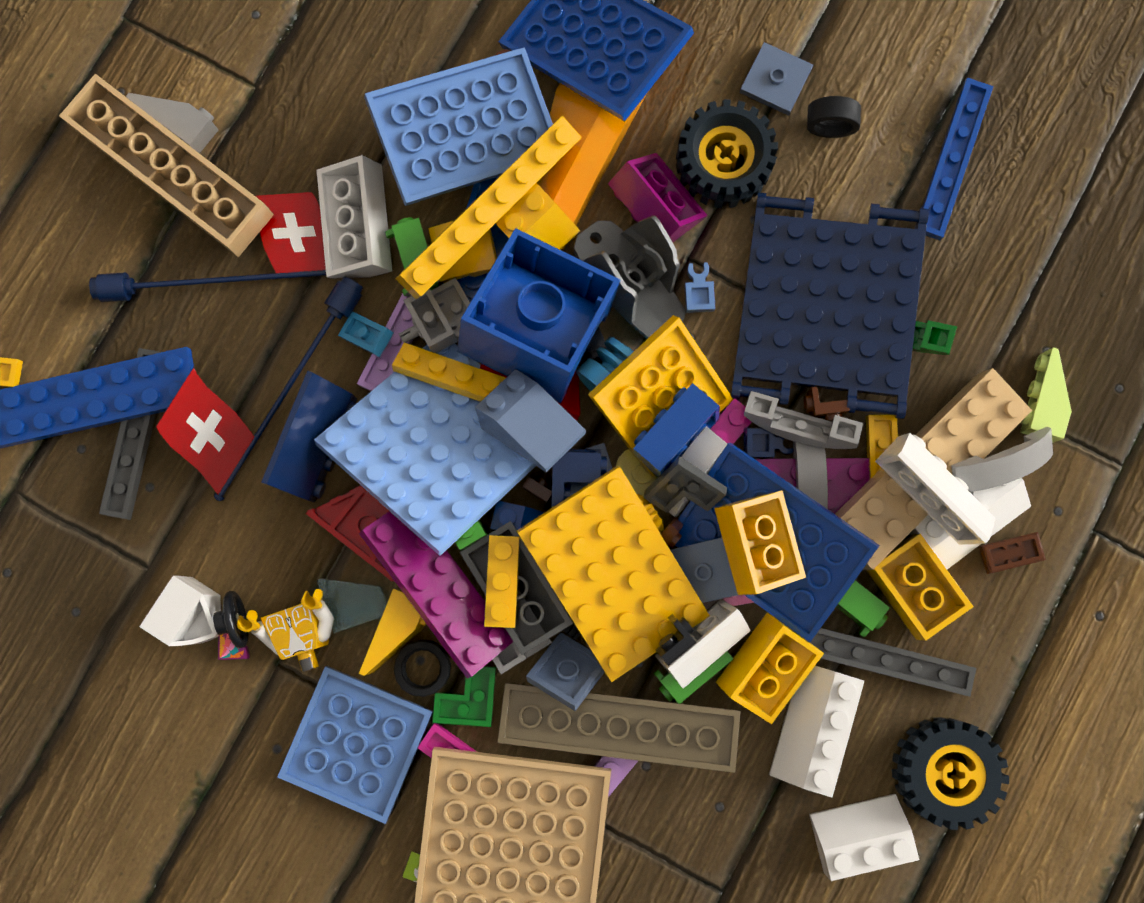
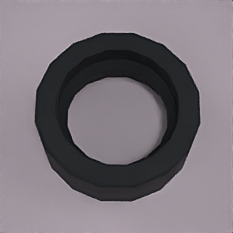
M828 96L816 99L808 105L807 130L811 134L825 138H840L855 134L860 129L861 105L852 98Z
M419 640L409 643L400 650L395 659L394 674L396 681L405 692L413 696L424 697L436 693L445 686L450 677L451 662L449 655L441 645L434 641ZM421 650L434 654L440 665L439 675L436 680L424 686L413 683L406 673V662L409 657Z

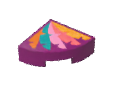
M228 634L218 636V660L250 659L247 646L237 648L231 642Z

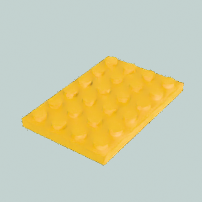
M619 466L614 467L516 531L611 682L656 653L659 642L670 633L675 634L678 631L668 619L670 615L673 614L678 620L684 617L692 628L710 616Z

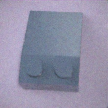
M516 369L475 406L481 429L544 472H547L586 434V430L537 382Z

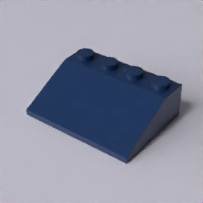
M307 371L261 482L313 503L316 502L317 498L320 499L326 488L324 480L327 472H331L336 463L316 446L314 439L356 405L357 398L343 388L313 372Z

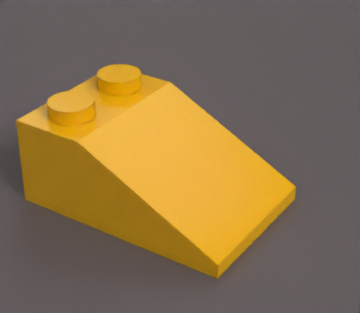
M393 588L360 669L359 674L363 676L375 673L427 625L401 589Z

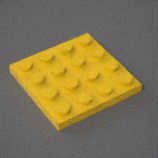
M674 315L588 394L645 471L651 476H654V474L634 453L633 448L636 446L634 441L644 430L648 432L655 425L653 421L661 410L666 409L668 411L675 403L673 398L683 387L688 389L693 383L719 405V413L733 401L732 396L681 319Z

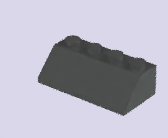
M511 521L489 534L493 536L519 537ZM489 535L460 552L485 595ZM520 538L516 627L506 628L521 655L567 628L573 622Z

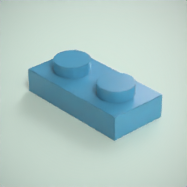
M352 311L338 336L380 357L394 332Z

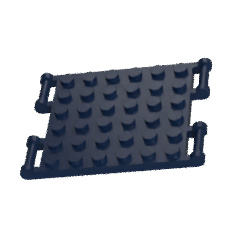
M758 192L731 393L732 398L740 399V396L749 397L750 392L753 391L778 398L779 404L788 405L791 385L848 391L847 407L850 408L849 413H855L856 410L895 415V418L905 419L929 209L920 208L919 211L884 208L880 207V204L871 203L868 224L812 219L814 198L806 197L805 200L766 196L767 193ZM765 207L804 211L803 218L764 214ZM879 218L917 222L916 229L880 226L877 225ZM742 379L782 383L781 390L742 386ZM857 393L897 397L896 404L857 399Z

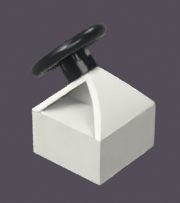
M173 576L139 626L168 646L200 644L210 641L219 635L228 634L235 647L244 648L249 639V632H243L237 626L239 616H243L244 619L248 620L240 596L235 591H228L224 596L223 611H221V595L195 578L186 576Z

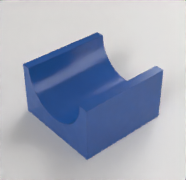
M515 228L461 317L457 352L507 377L516 369L537 382L555 401L561 403L591 338L601 321L605 322L610 313L621 279Z

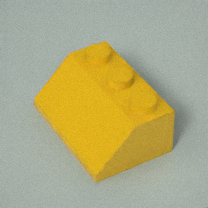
M782 490L714 508L738 595L759 594L806 578Z
M767 612L716 683L731 699L772 724L824 653Z

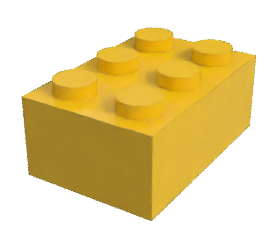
M921 533L906 538L873 570H866L916 640H928L974 607Z

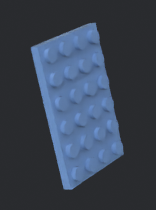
M525 47L371 91L364 95L405 206L500 176L553 124Z

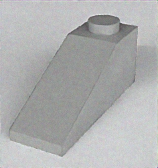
M133 93L126 95L130 101L199 154L219 131L212 122L214 117L202 107L197 110L189 103Z

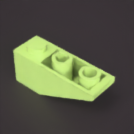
M1052 347L1040 354L1035 362L1034 369L1037 370L1035 381L1033 380L1030 383L1027 391V396L1030 397L1028 406L1032 411L1020 422L1022 424L1020 433L1028 435L1045 427H1050L1052 430V443L1064 439L1072 411L1059 349Z

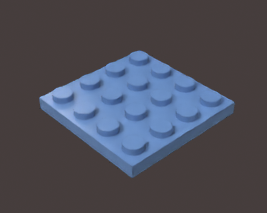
M325 666L277 777L386 824L433 711L334 668Z

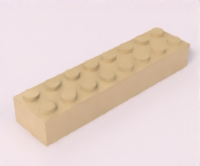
M94 74L59 115L76 132L237 257L243 253L274 215L261 200L97 74Z
M992 368L978 373L916 436L924 441L926 444L925 448L933 456L939 457L946 463V469L952 474L951 465L973 456L984 459L1032 410ZM881 468L835 515L880 545L863 568V570H873L928 513Z

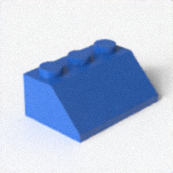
M693 383L688 389L685 387L680 389L673 398L675 403L668 411L666 409L661 410L653 421L655 425L648 432L646 430L641 432L634 441L636 445L633 448L635 455L657 478L679 456L681 457L706 426L711 429L719 420V405Z

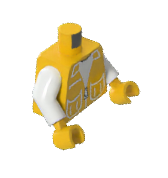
M316 589L313 597L310 596L308 591H305L301 604L261 617V621L258 622L257 612L249 610L246 615L248 620L244 619L243 616H239L237 626L243 632L251 631L252 634L278 655L281 660L297 655L301 670L304 672L319 667L314 649L329 644L334 616L322 600L323 591Z

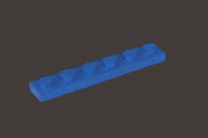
M966 78L963 83L922 208L929 209L926 236L939 241L944 237L994 86L970 78Z

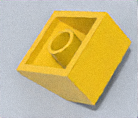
M537 183L496 222V225L508 238H510L516 228L559 250L580 232L578 227Z

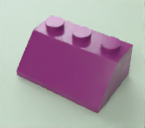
M657 153L627 161L608 183L614 191L616 198L624 203L635 221L639 222L647 217L656 216L672 242L676 241L707 217V214Z

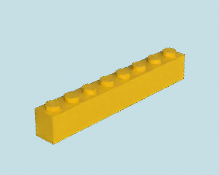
M561 116L395 279L415 299L420 298L582 137Z

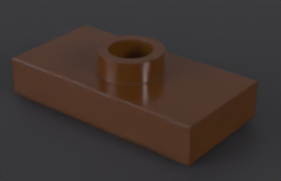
M1038 532L979 546L987 574L1046 560Z

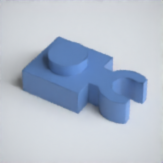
M707 262L703 264V272L701 274L695 273L693 263H689L687 275L692 282L685 283L686 313L715 311L714 281L705 282L709 273Z

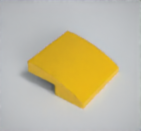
M453 221L428 228L431 243ZM491 228L439 279L441 283H446L455 277L458 280L469 275L477 277L489 273L497 259Z

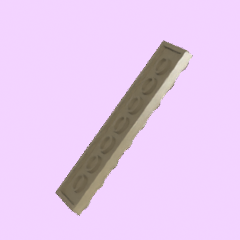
M505 683L498 743L735 773L741 711L589 693L578 709L574 711L537 687Z

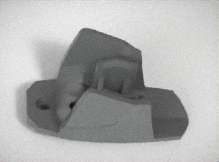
M656 216L647 217L625 231L612 221H597L576 236L573 246L576 258L621 279L612 307L646 339L673 315L679 317L683 322L686 310L673 291L680 267L677 259V250ZM590 238L596 240L597 244L593 243Z

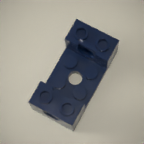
M570 449L553 465L552 507L571 496V484H565V482L591 483L607 473V456H601V449Z

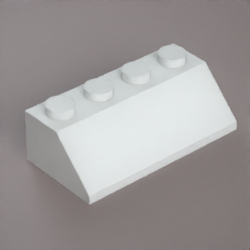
M361 155L317 169L326 277L370 278L392 272L390 242L385 234V231L388 230L382 164Z
M911 433L898 436L875 462L959 545L986 544L990 539L996 519L989 512L988 505L981 499L975 498L968 491L967 484L960 478L954 477L946 469V463L939 457L933 456L925 448L926 444L921 438Z
M1022 478L993 488L970 492L975 498L984 501L990 509L989 512L996 518L991 536L1031 507ZM929 514L909 533L910 536L921 533L946 569H949L981 545H959Z
M814 666L789 701L770 768V776L800 788L833 797L864 680Z

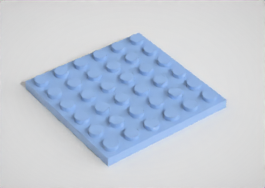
M455 343L436 353L480 368V364L477 361L457 352L458 346ZM428 345L422 348L431 352ZM397 372L392 373L314 439L317 447L439 556L536 467V465L481 429L475 406L480 403L479 401Z

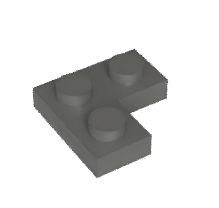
M679 456L645 490L643 498L666 513L683 497L709 511L726 496L727 487Z

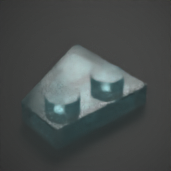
M328 579L317 580L319 588L323 591V601L334 616L332 627L334 633L382 617L387 600L381 586Z

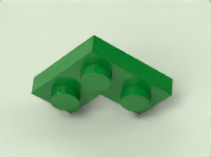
M484 666L472 677L465 678L464 694L436 692L432 723L492 727L496 667Z

